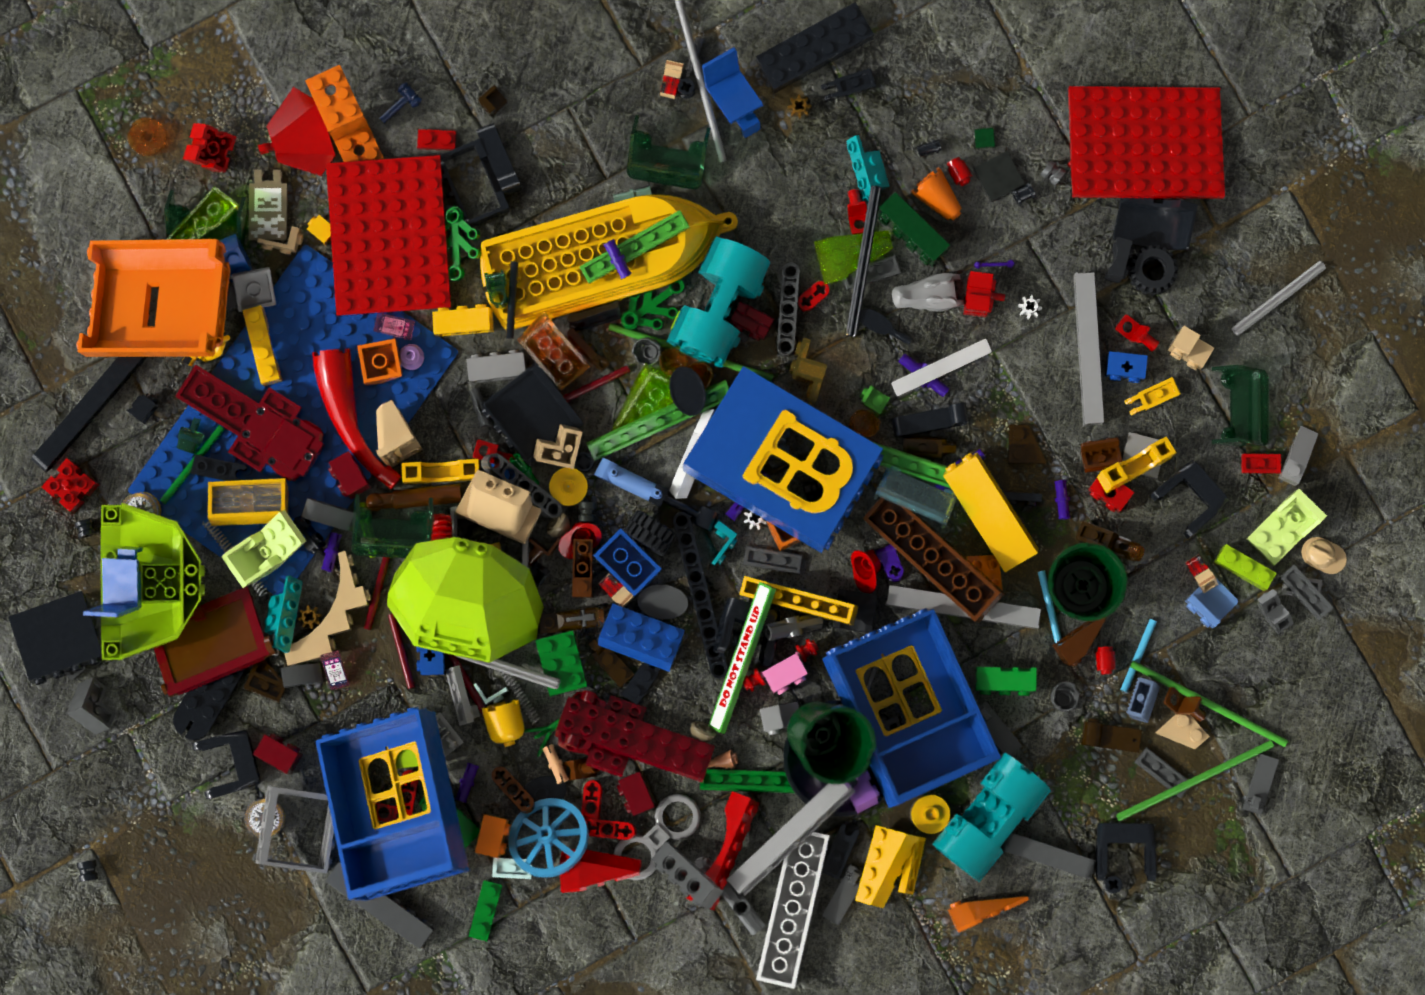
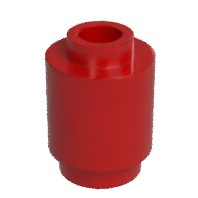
M960 157L946 164L948 166L947 170L956 185H961L962 187L971 182L972 174L965 161L961 160Z
M1113 647L1097 648L1096 666L1097 671H1101V675L1113 674L1112 670H1116Z

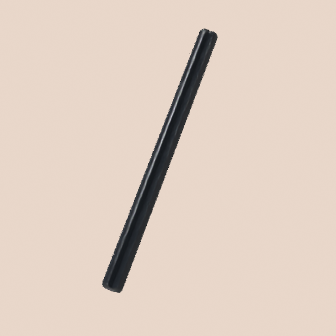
M871 186L846 330V335L856 337L858 333L882 187Z

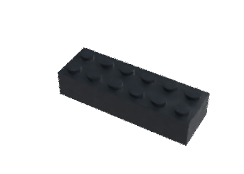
M854 2L757 55L756 63L775 94L872 41L874 33L858 5Z

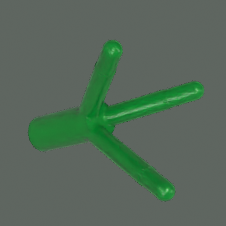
M560 718L549 726L524 730L525 733L542 731L534 736L535 739L546 734L537 753L538 757L541 756L542 749L546 746L552 732L556 730Z

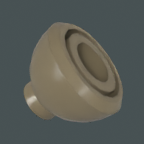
M562 512L558 517L551 519L547 526L548 535L562 537L572 529L570 528L569 518L565 513Z
M701 721L692 722L690 727L691 737L705 743L714 739L716 731L709 727V724Z

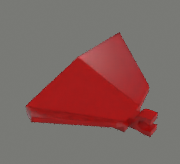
M293 87L266 126L272 142L258 145L261 155L275 151L278 163L322 177L326 171V163H332L336 157L331 138L314 99Z

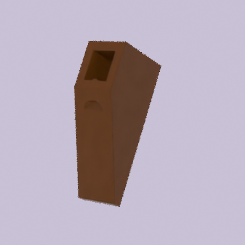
M574 539L573 598L592 599L593 539Z

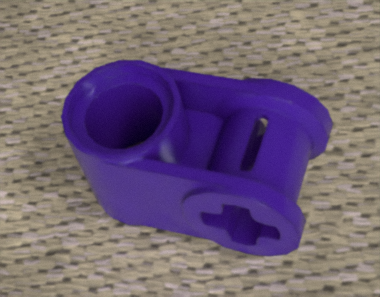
M889 544L876 550V556L879 558L887 578L891 582L900 581L904 570L896 549ZM892 568H895L896 571L899 570L898 576L895 577L894 574H890L892 573Z

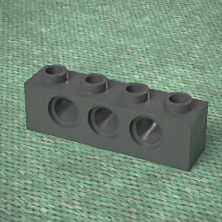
M667 841L652 858L657 864L655 867L663 874L666 872L669 875L667 879L674 885L678 884L681 887L679 890L688 897L690 895L693 898L692 902L699 908L703 906L710 909L724 892L676 846Z

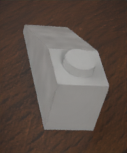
M1300 426L1278 479L1294 486L1300 483L1318 433Z

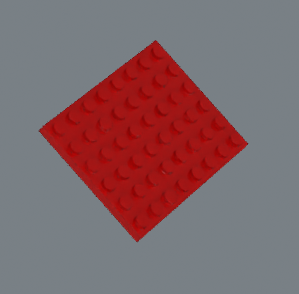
M1069 86L1072 198L1224 199L1225 185L1220 88Z
M441 156L326 163L336 316L451 308Z

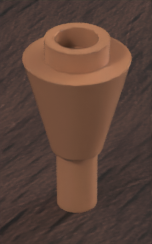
M729 750L711 759L708 768H735L736 764H738L737 754Z

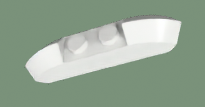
M714 409L702 413L669 490L676 499L687 498L693 486L695 478L683 471V463L713 416Z

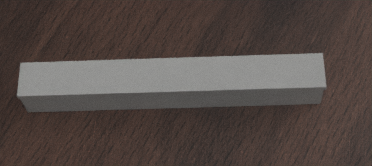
M1076 272L1073 275L1082 418L1083 427H1086L1087 425H1102L1104 423L1095 275L1094 272Z
M889 586L885 604L887 606L918 611L925 608L928 611L934 609L937 614L972 619L943 593ZM997 602L982 621L1039 629L1041 609Z
M829 783L727 879V882H730L738 894L743 893L746 895L856 791L849 783L840 785Z

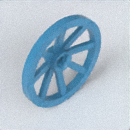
M556 798L542 799L535 802L532 812L526 814L520 812L515 818L509 832V850L517 865L528 874L542 878L554 877L567 872L580 861L587 848L589 831L584 816L573 804ZM549 807L565 809L549 826ZM542 809V827L527 819L531 814ZM571 814L576 817L580 828L556 830ZM522 824L537 832L535 835L517 840ZM580 835L579 844L575 852L560 842L558 837ZM538 841L524 862L519 855L517 847ZM553 845L570 856L567 861L554 867L551 849ZM544 846L548 869L532 867L531 864Z

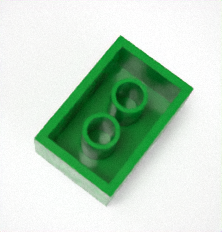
M573 630L535 640L544 674L560 679L558 689L547 687L550 697L588 688Z

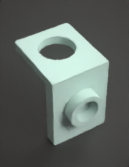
M477 683L474 684L486 705L491 702L494 704L504 699L502 695L509 691L505 687L487 699Z

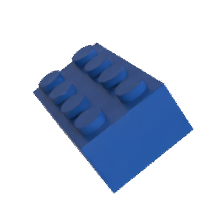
M612 603L599 636L598 646L670 672L685 630Z

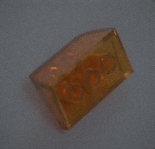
M545 311L517 339L560 390L564 389L590 368V365L579 350Z

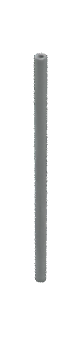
M675 0L719 162L727 161L709 94L705 88L704 76L683 0Z

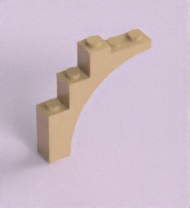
M347 551L338 553L340 583L330 612L322 623L309 635L292 643L289 653L284 652L287 666H294L335 655L336 644L334 638L330 639V636L352 630L351 625H354L352 615L348 614V611L370 606L368 602L371 600L369 589L365 590L364 586H356V584H359L357 573L352 571L351 566L354 565L352 555H348Z

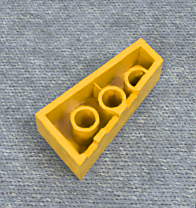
M876 825L855 901L884 908L895 887L894 882L898 876L900 877L903 871L901 868L905 860L909 859L912 853L911 849L914 843L917 844L919 837Z

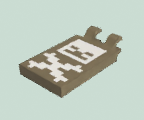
M254 170L255 184H249V241H257L258 238L269 241H288V184L282 183L283 173L281 170H273L274 181H263L264 172L262 170Z

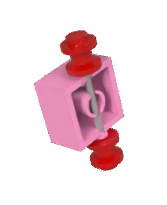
M806 639V644L802 647L799 645L795 646L796 654L766 671L760 672V674L757 668H755L754 674L745 676L743 682L745 689H750L752 692L755 691L754 686L758 684L765 685L762 679L765 678L773 694L777 692L780 695L789 690L788 686L792 683L798 685L805 681V676L808 673L799 658L801 657L805 663L809 655L817 656L816 651L819 648L815 641L812 640L810 642L809 639Z

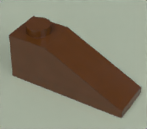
M1107 617L1096 621L1084 622L1052 645L1063 664L1075 666L1082 661L1081 658L1087 654Z

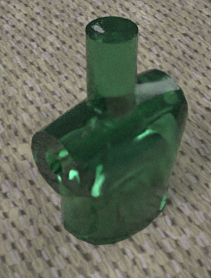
M194 417L190 428H180L176 448L196 454L205 436L197 431L201 422L200 419Z

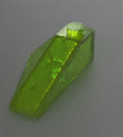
M214 186L166 240L199 239L227 221L240 205Z
M888 231L874 233L870 261L876 260L893 249ZM863 233L834 236L814 241L815 254L824 285L843 280L850 273L857 270Z
M645 363L635 379L611 431L671 405L673 400L669 389L670 377L661 370Z

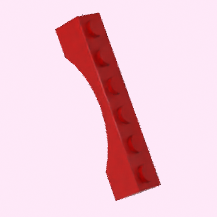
M733 791L725 807L727 829L722 850L712 866L705 872L722 890L727 884L730 871L735 865L736 857L742 849L743 841L750 830L751 822L759 806V803ZM690 895L686 898L690 901L693 900V898ZM720 897L713 904L710 910L714 911L716 905L719 903Z

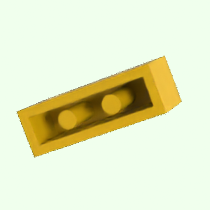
M486 304L475 305V308L468 309V306H458L457 310L438 308V311L432 312L435 336L443 337L494 332L493 310L487 307Z

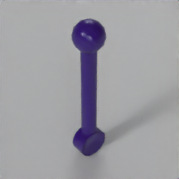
M1012 260L999 263H981L976 261L974 267L977 269L990 266H1007L1012 268L1014 262Z

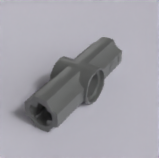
M811 614L786 618L783 621L766 624L764 629L765 637L770 641L803 635L806 632L822 629L823 620L822 617Z
M727 882L721 895L751 935H755L766 925L743 894H738L730 882ZM739 902H745L747 905V910L744 913H739L736 909Z

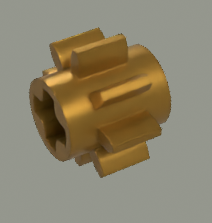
M800 95L795 100L791 98L792 105L787 107L788 110H792L791 117L796 115L800 120L802 115L808 116L806 109H811V105L806 104L808 98L801 99ZM796 104H797L798 106H800V105L802 104V105H803V110H801V109L796 110Z
M307 605L306 611L300 610L302 617L298 618V620L304 622L302 627L305 628L307 625H310V628L314 629V624H321L318 620L323 615L316 613L318 611L317 607L311 610L310 606ZM312 613H314V614H313L314 620H313V621L309 620V621L307 622L308 618L306 617V615H307V614H310V615H311Z

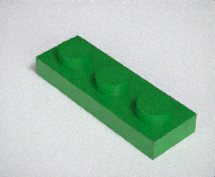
M483 880L468 937L488 941L503 885Z

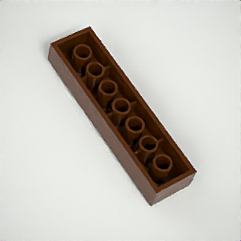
M887 490L863 517V520L975 622H981L1004 596L1005 593L893 491Z

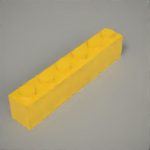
M744 576L739 594L743 597L754 599L759 582H763L776 588L771 603L773 605L854 626L858 606Z

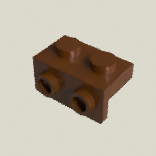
M1106 438L1104 440L1081 443L1080 454L1085 473L1104 470L1117 462H1123L1119 448V438Z

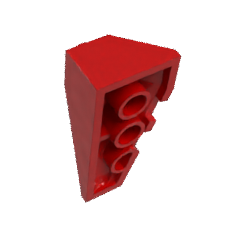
M585 850L580 861L573 868L560 875L561 893L580 892L587 890V886L597 884L599 887L604 885L605 881L612 879L620 881L639 876L642 862L639 859ZM561 851L560 865L570 858L563 851Z

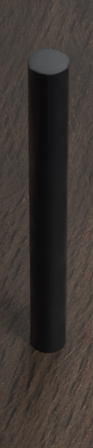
M511 261L507 339H514L518 262Z

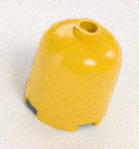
M514 699L507 704L503 701L488 705L487 708H481L489 737L494 743H503L504 747L515 744V740L523 736L524 723L518 699Z

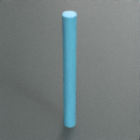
M1043 570L1038 572L1056 643L1062 637L1049 592L1046 572Z
M1149 619L1134 655V661L1140 663L1157 621ZM1129 667L1120 690L1128 692L1136 670Z

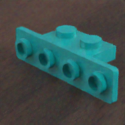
M855 135L846 141L847 149L850 153L862 201H866L868 207L871 186H880L882 189L890 186L880 150L864 153L860 136Z
M290 575L286 576L283 593L270 597L264 632L269 635L275 633L273 647L285 653H289L291 649L303 581Z

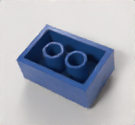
M621 528L593 555L634 597L662 571Z

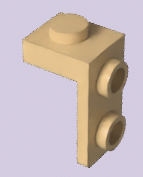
M292 226L288 244L258 238L257 243L261 245L262 249L270 251L273 248L280 249V253L291 255V252L297 253L298 245H301L303 241V234H301L300 228Z

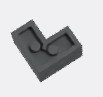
M94 677L78 684L67 714L93 734H98L110 729L116 713L102 703L107 687Z

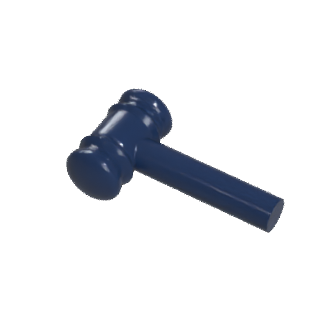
M407 82L401 84L397 90L401 93L402 97L380 117L383 123L387 122L407 102L411 104L412 108L417 107L421 103L422 98L418 97L419 95L416 94Z

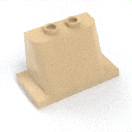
M391 400L380 405L376 410L378 450L376 452L387 466L394 467L423 449L396 404Z
M477 469L455 514L525 545L542 511L540 508L532 505L529 491Z

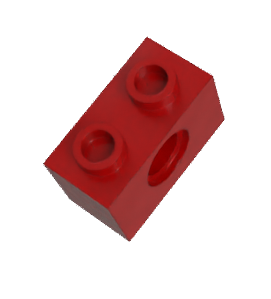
M1098 478L1095 479L1088 489L1091 492L1090 496L1097 501L1100 499L1106 503L1105 506L1112 512H1120L1134 494L1131 489L1123 484L1114 489V497H1107Z

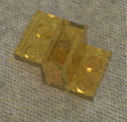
M803 338V341H799L797 344L795 355L798 357L797 360L792 361L789 373L792 374V379L809 384L806 398L809 399L808 404L816 406L827 370V364L806 358L811 339Z

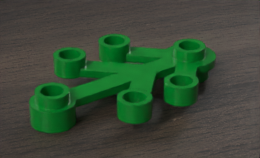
M451 207L445 214L446 232L451 228V235L447 239V252L452 247L453 266L448 269L450 280L460 281L465 274L464 269L461 267L460 246L468 253L471 259H478L481 256V251L479 248L473 247L460 234L459 226L467 233V237L471 240L479 239L480 231L472 228L464 220V213L461 208ZM455 213H457V219H456V220L454 219V214H455ZM473 231H475L476 233L475 237H472ZM474 250L476 251L475 256L472 255V252ZM457 270H459V276H458V277L456 276Z
M680 279L669 284L668 289L652 300L653 290L645 292L643 306L637 311L636 304L640 294L637 297L629 296L628 311L623 313L621 317L623 327L633 330L639 325L652 327L656 331L661 330L663 327L662 320L658 318L649 320L641 317L649 313L667 316L669 319L674 320L678 314L676 308L671 307L668 309L656 306L673 294H681L684 290L683 281ZM679 284L680 289L674 290L673 286ZM671 310H674L676 312V315L674 317H671L669 315V312ZM629 317H632L634 319V322L632 324H629L627 322V319ZM656 321L661 323L658 328L653 325Z

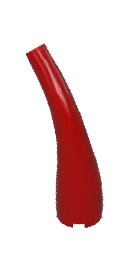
M339 349L320 351L319 356L318 353L312 352L317 385L328 415L338 434L356 459L373 476L389 489H392L402 476L391 466L385 467L375 457L358 429L350 349H345V353L339 351Z

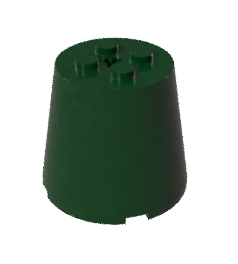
M1091 543L1073 545L1060 553L1051 566L1048 576L1050 596L1058 609L1073 619L1096 621L1105 618L1119 607L1125 596L1127 577L1124 566L1120 559L1104 546ZM1079 581L1086 583L1085 591L1078 589Z
M824 702L807 703L794 712L787 728L789 744L807 771L817 780L832 785L851 782L863 774L870 765L873 751L876 748V738L871 723L860 712L848 707Z

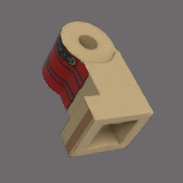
M666 61L660 96L676 98L678 85L684 69L683 63Z
M1199 554L1185 562L1203 593L1219 585L1216 577L1208 566L1205 565Z
M610 573L598 583L618 606L625 608L634 598Z

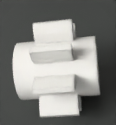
M1033 295L1029 299L1023 297L1022 301L1024 304H1018V307L1022 308L1020 315H1027L1028 320L1031 315L1038 317L1036 310H1042V307L1038 306L1040 299L1034 300ZM1027 303L1029 305H1034L1033 311L1031 309H1026Z
M745 512L744 515L747 516L748 519L745 520L744 523L750 524V530L753 528V526H757V529L760 530L759 525L761 523L766 524V522L762 520V518L758 519V523H755V521H750V519L752 518V514L754 513Z

